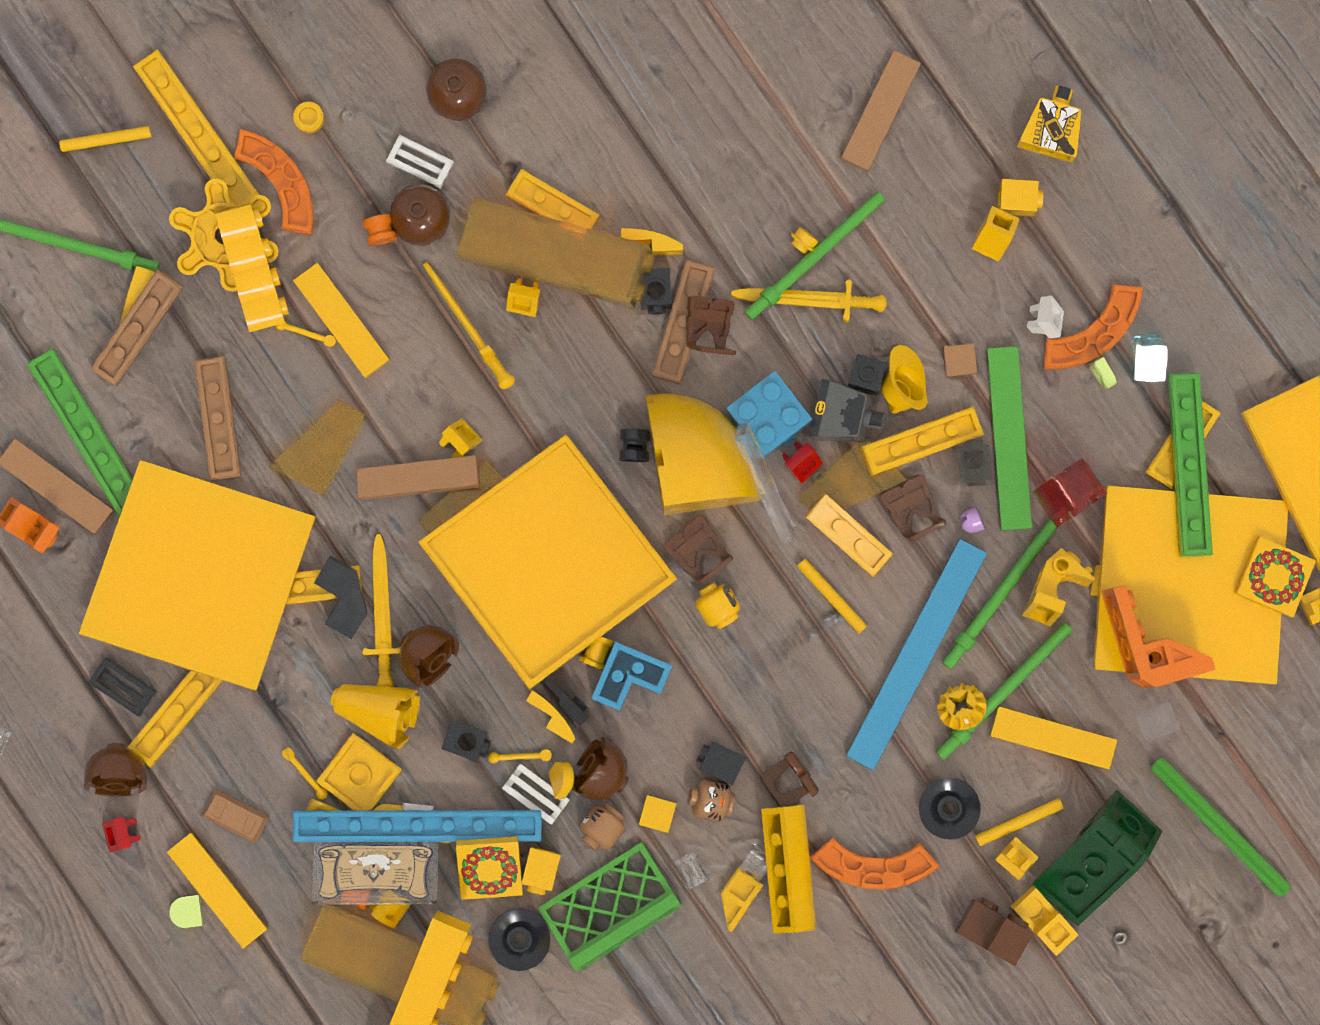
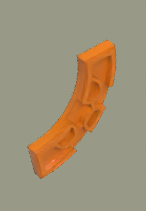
M240 129L234 159L258 169L274 185L282 206L281 229L312 236L314 227L313 202L306 180L291 157L272 141L256 133Z
M1113 284L1105 309L1091 326L1072 336L1047 338L1045 340L1043 370L1077 367L1100 357L1111 349L1132 324L1139 309L1143 287Z
M832 837L810 856V859L818 867L832 877L847 884L867 889H890L906 886L923 879L940 867L920 843L896 856L871 858L847 850Z

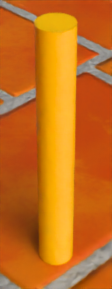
M149 125L60 140L59 143L61 152L152 138V132Z
M806 558L797 565V568L858 634L867 627V624Z
M1057 798L975 835L976 841L979 846H983L1063 810L1062 802Z

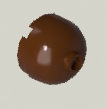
M453 58L442 61L434 67L427 80L426 93L429 104L438 115L454 121H461L471 118L480 111L485 101L487 88L484 76L475 65L463 59Z
M414 184L403 188L396 194L390 206L393 230L401 240L411 245H429L438 238L440 239L450 224L451 212L446 199L438 190L428 185Z
M426 625L414 631L411 630L403 636L398 662L403 673L417 687H421V683L425 686H430L439 680L450 668L451 664L446 662L451 654L457 656L459 642L457 638L445 629Z
M601 737V741L595 739L585 749L576 764L582 766L578 776L574 774L572 791L590 800H605L616 792L620 793L626 787L628 782V776H626L628 764L625 755L617 745L604 737Z
M122 743L108 744L107 748L93 754L86 764L84 773L85 790L89 792L90 787L95 788V794L111 797L130 796L131 789L139 788L138 793L143 792L147 788V774L141 756L133 750L127 749L126 745Z

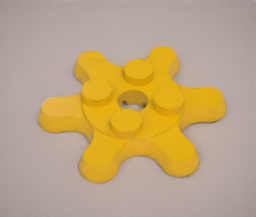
M214 178L206 183L205 194L207 196V203L202 210L193 212L186 208L178 207L172 210L169 215L172 227L186 232L191 239V246L187 252L178 258L177 267L182 274L193 275L203 266H213L220 273L222 287L227 291L234 292L237 289L224 243L219 242L215 236V232L219 228L215 213L242 205L231 202L228 197L226 183L219 178ZM256 195L246 203H251L253 209L259 208L262 218L267 216L271 209L269 199L263 195ZM268 240L272 256L267 257L268 263L276 260L279 250L274 242Z

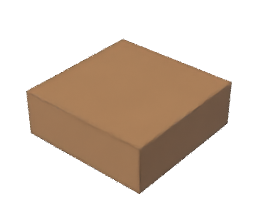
M974 343L943 347L946 378L977 374Z

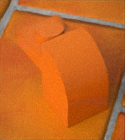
M10 497L0 513V527L25 541L43 554L46 548H50L56 541L57 531L60 526L14 497Z

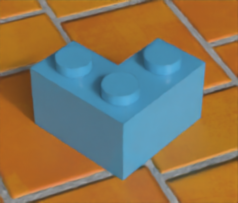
M615 642L591 699L621 711L632 683L661 695L672 665Z

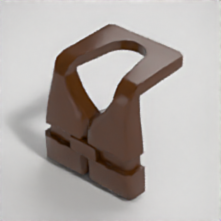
M699 296L688 297L687 310H689V315L686 316L687 347L707 353L736 355L735 350L725 348L731 325L729 321L735 306L734 301L716 298L711 300L710 298ZM709 330L713 336L715 348L697 345L696 342L704 332Z
M921 474L904 482L902 488L896 486L880 495L884 507L890 511L889 515L898 526L902 535L911 542L946 524V520L940 517L932 493H929L927 489L929 487L924 475ZM915 513L923 514L933 521V525L920 532H911V522Z
M697 516L684 527V533L678 532L664 543V548L671 556H675L678 559L677 562L700 584L707 582L733 560V557L726 552L715 533L709 530V524L703 516ZM702 554L714 555L721 559L720 564L706 574L701 573L700 559Z
M794 752L784 755L785 758L761 775L762 780L780 807L792 805L808 793L814 797L819 791L811 775ZM790 766L803 786L785 794L779 793L775 788V780Z

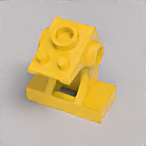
M1063 548L1059 549L1041 567L1022 616L1050 627L1063 613L1066 605L1065 601L1058 598L1057 585L1060 582L1069 581L1088 588L1095 579L1091 575L1093 570L1089 566L1084 569L1080 565V559L1071 551L1066 552Z

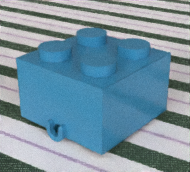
M776 371L757 385H754L743 396L726 408L764 458L784 443L786 446L796 439L795 435L813 422V419Z

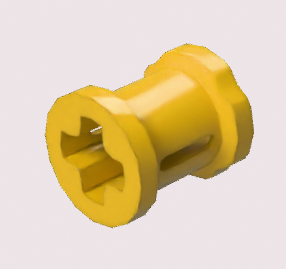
M601 636L586 648L584 655L580 656L578 661L604 670L605 665L603 663L609 648L614 646L615 642Z

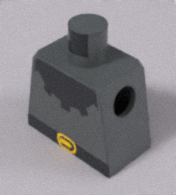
M822 379L810 436L817 441L863 442L866 439L868 428L884 430L887 415L885 412L872 410L873 399L868 395Z

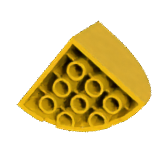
M672 393L645 395L664 516L761 500V493H766L764 476H757L751 451L744 437L729 418L710 404L690 396Z

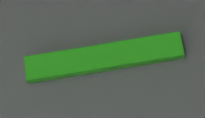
M1018 346L987 348L1000 531L1032 529Z
M52 348L28 362L27 365L120 518L133 478L56 350Z
M1200 373L1167 375L1180 557L1212 556Z

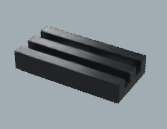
M108 657L104 658L88 682L138 717H141L144 709L150 704V700L158 692ZM107 666L147 692L145 697L106 672ZM100 676L139 701V706H134L99 682Z

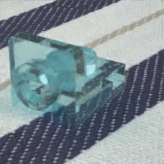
M1143 333L1141 336H1133L1132 343L1135 350L1132 377L1134 381H1165L1168 346L1164 338L1155 333Z

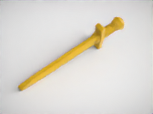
M425 262L422 264L442 297L480 350L479 353L482 360L487 363L497 377L499 387L501 389L510 388L515 382V377L506 371L496 357L493 348L485 344L429 263Z
M849 279L845 281L846 292L844 293L785 290L780 295L781 299L776 304L845 310L843 322L848 323L850 308H871L878 312H883L886 309L887 300L882 294L874 297L852 296V281ZM747 288L731 291V296L739 300L755 302L761 297L760 293L764 289Z
M377 534L373 547L375 649L364 648L362 654L364 656H379V678L376 686L394 687V682L390 675L389 656L390 654H399L401 647L392 648L386 552L382 536Z

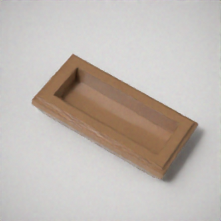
M218 789L214 790L201 815L254 844L257 843L270 816Z

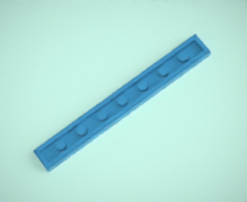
M961 539L958 540L846 754L848 758L871 770L875 769L987 554L986 552Z
M541 810L293 811V842H456V840L518 836V841H541Z

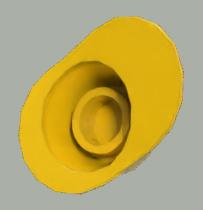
M904 345L895 346L891 350L889 372L881 383V392L888 403L889 411L893 414L911 408L921 410L928 403L923 364L917 354Z

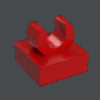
M795 442L794 446L798 451L792 457H789L786 453L782 457L785 461L784 464L791 474L802 484L823 462L807 442L804 445Z
M124 817L102 823L109 853L132 847L131 843L141 839L140 835L132 837L127 831L128 826L137 823L136 819L125 820Z

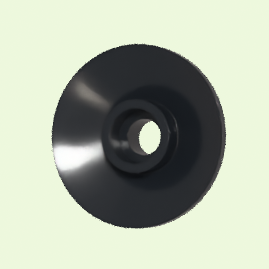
M942 778L934 781L924 790L919 801V815L923 825L931 834L942 839L952 840L967 835L976 826L981 813L980 800L975 790L968 783L957 778ZM947 802L954 805V811L951 814H946L943 811V806Z
M522 908L512 909L501 914L491 926L488 938L489 948L495 960L503 967L514 971L529 970L541 963L547 955L550 947V932L546 922L537 913ZM517 933L525 935L526 942L524 944L518 945L515 943L514 936Z

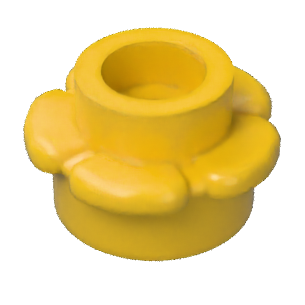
M799 227L795 233L791 232V236L794 238L791 244L804 254L808 250L814 251V247L819 242L816 237L802 227Z

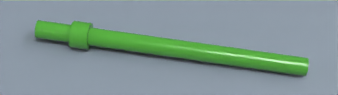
M876 192L814 248V251L809 252L772 287L768 285L760 293L761 297L748 307L744 314L752 321L768 306L772 307L781 299L780 295L878 208L885 201L884 197L879 192Z
M0 219L1 232L120 264L121 268L134 270L136 266L156 272L160 268V262L139 257L136 252L128 250L121 252Z
M1053 517L1049 518L964 633L960 632L954 640L956 644L943 660L942 664L952 670L965 651L969 652L976 643L974 639L1061 523Z
M1064 622L986 700L987 710L982 721L975 727L967 730L953 729L950 732L952 736L935 753L944 761L960 744L964 746L972 737L970 734L1073 631L1072 628Z

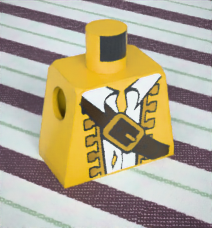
M1055 86L1052 100L1046 98L1039 99L1018 141V148L1070 163L1074 161L1078 149L1081 109L1069 105L1073 93L1072 89L1064 86Z

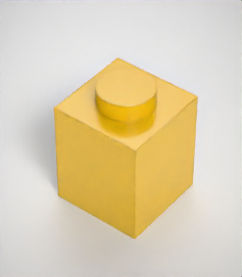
M1002 179L998 190V208L1011 215L1034 216L1037 208H1042L1043 190H1038L1039 181Z
M992 206L978 229L971 249L999 262L1013 239L1020 218Z
M536 847L530 848L522 879V884L528 885V892L545 895L546 890H553L561 858L560 853Z

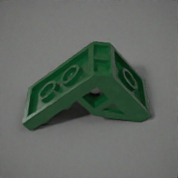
M1116 790L1083 827L1076 840L1034 880L1032 885L1079 926L1141 868L1151 855L1163 831L1122 793Z

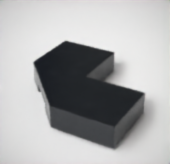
M330 555L316 577L314 584L340 598L325 624L352 639L368 612L365 599L361 591L357 570Z

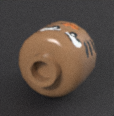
M704 778L698 782L696 787L692 786L690 788L687 803L692 805V812L695 817L720 822L725 816L729 817L735 803V793L731 792L730 786L727 783Z
M608 804L593 806L579 824L580 831L584 834L581 840L594 851L598 847L605 850L611 849L625 831V826L622 823L624 817Z

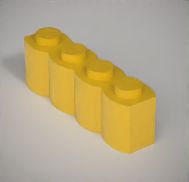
M249 203L216 212L217 223L249 332L285 323L284 315H288L289 311L285 297L278 298L275 286L281 284L276 267L271 269L269 267L267 257L272 256L268 238L261 239L258 227L264 226L259 208L253 209L252 204Z

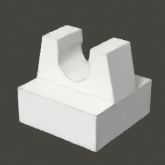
M1053 296L1041 297L1039 304L1030 306V313L1037 320L1028 321L1027 328L1031 333L1046 334L1049 339L1059 338L1061 336L1064 310Z

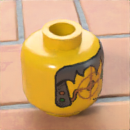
M711 582L699 590L701 596L696 600L695 606L708 626H716L718 629H721L738 619L737 613L741 605L727 584L717 586L715 582Z

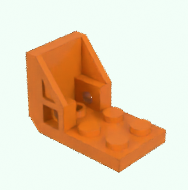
M1126 585L1101 591L1129 681L1142 688H1154L1216 670L1212 657L1171 639H1156L1143 643L1142 638H1145L1144 628L1141 621L1135 618L1133 608H1136L1135 598L1132 591L1126 589Z

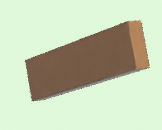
M895 50L893 51L841 160L865 172L869 171L921 65L920 62Z
M686 259L652 372L653 377L681 385L691 349L686 345V316L689 315V310H687L688 297H707L715 267Z
M157 269L90 369L112 385L118 386L185 286L161 269Z
M220 356L194 360L210 481L242 477L226 357Z
M17 439L12 441L0 458L1 467L95 535L98 534L115 511Z
M476 455L356 469L357 493L360 501L480 487L479 464Z

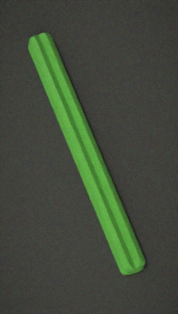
M1158 758L1151 765L1150 769L1276 896L1282 897L1291 888L1290 884L1164 758Z

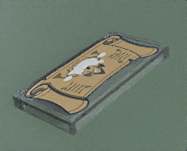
M314 842L312 905L437 904L438 842Z

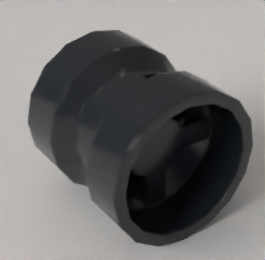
M620 429V439L623 442V447L619 451V460L625 462H649L650 452L647 450V443L650 441L651 431L644 429Z

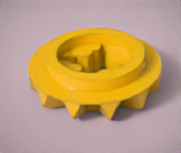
M961 682L959 686H949L948 690L943 695H940L937 710L941 721L946 726L955 730H967L975 727L982 721L986 714L987 703L983 692H980L974 685L968 686ZM963 700H966L967 706L970 709L961 708L960 711H957L956 705L953 702L961 703Z

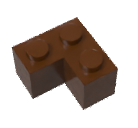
M983 897L980 903L972 899L955 932L1011 965L1016 966L1033 936L1032 932L1026 930L1029 924L1011 913L1008 914L1007 918L996 912L998 906Z

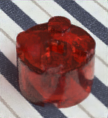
M1083 458L1033 491L1036 499L1056 528L1072 518L1069 513L1075 517L1091 505L1089 499L1092 503H1095L1108 494Z

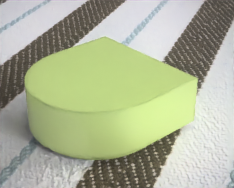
M1104 357L1089 363V368L1104 389H1109L1117 384L1116 378Z
M200 894L181 897L172 903L169 913L172 922L176 926L189 928L204 925Z

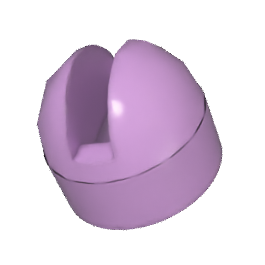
M977 507L963 512L960 517L963 530L969 533H976L985 529Z

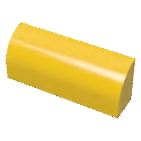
M805 804L761 809L773 933H797L815 930L817 927Z

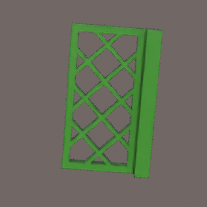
M641 842L538 907V910L569 959L568 961L571 966L579 973L678 910L682 905ZM639 852L642 853L647 861L644 874L627 871L629 859ZM624 862L623 869L615 868ZM649 868L652 869L656 877L648 875ZM609 871L622 873L618 891L601 887L604 874ZM626 875L643 878L639 896L622 892ZM598 879L597 886L590 885V883ZM647 879L660 882L665 893L656 899L643 897ZM584 887L595 890L592 907L575 904L577 892ZM600 891L616 894L613 912L596 909ZM572 895L571 902L563 901ZM621 896L638 899L635 912L629 916L617 913ZM642 901L649 902L648 904L640 908ZM557 904L569 906L565 924L554 922L547 911ZM574 908L590 911L586 929L570 925ZM595 912L612 916L609 929L604 932L591 930ZM616 917L623 919L614 925ZM556 926L564 928L563 935H561ZM569 929L585 932L583 945L574 951H571L566 943ZM590 934L597 935L596 937L588 941Z

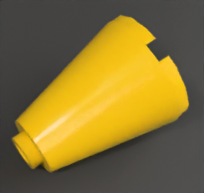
M342 684L340 688H336L333 691L331 705L334 712L392 748L400 749L410 738L405 736L408 727H415L420 708V696L415 695L418 691L412 688Z

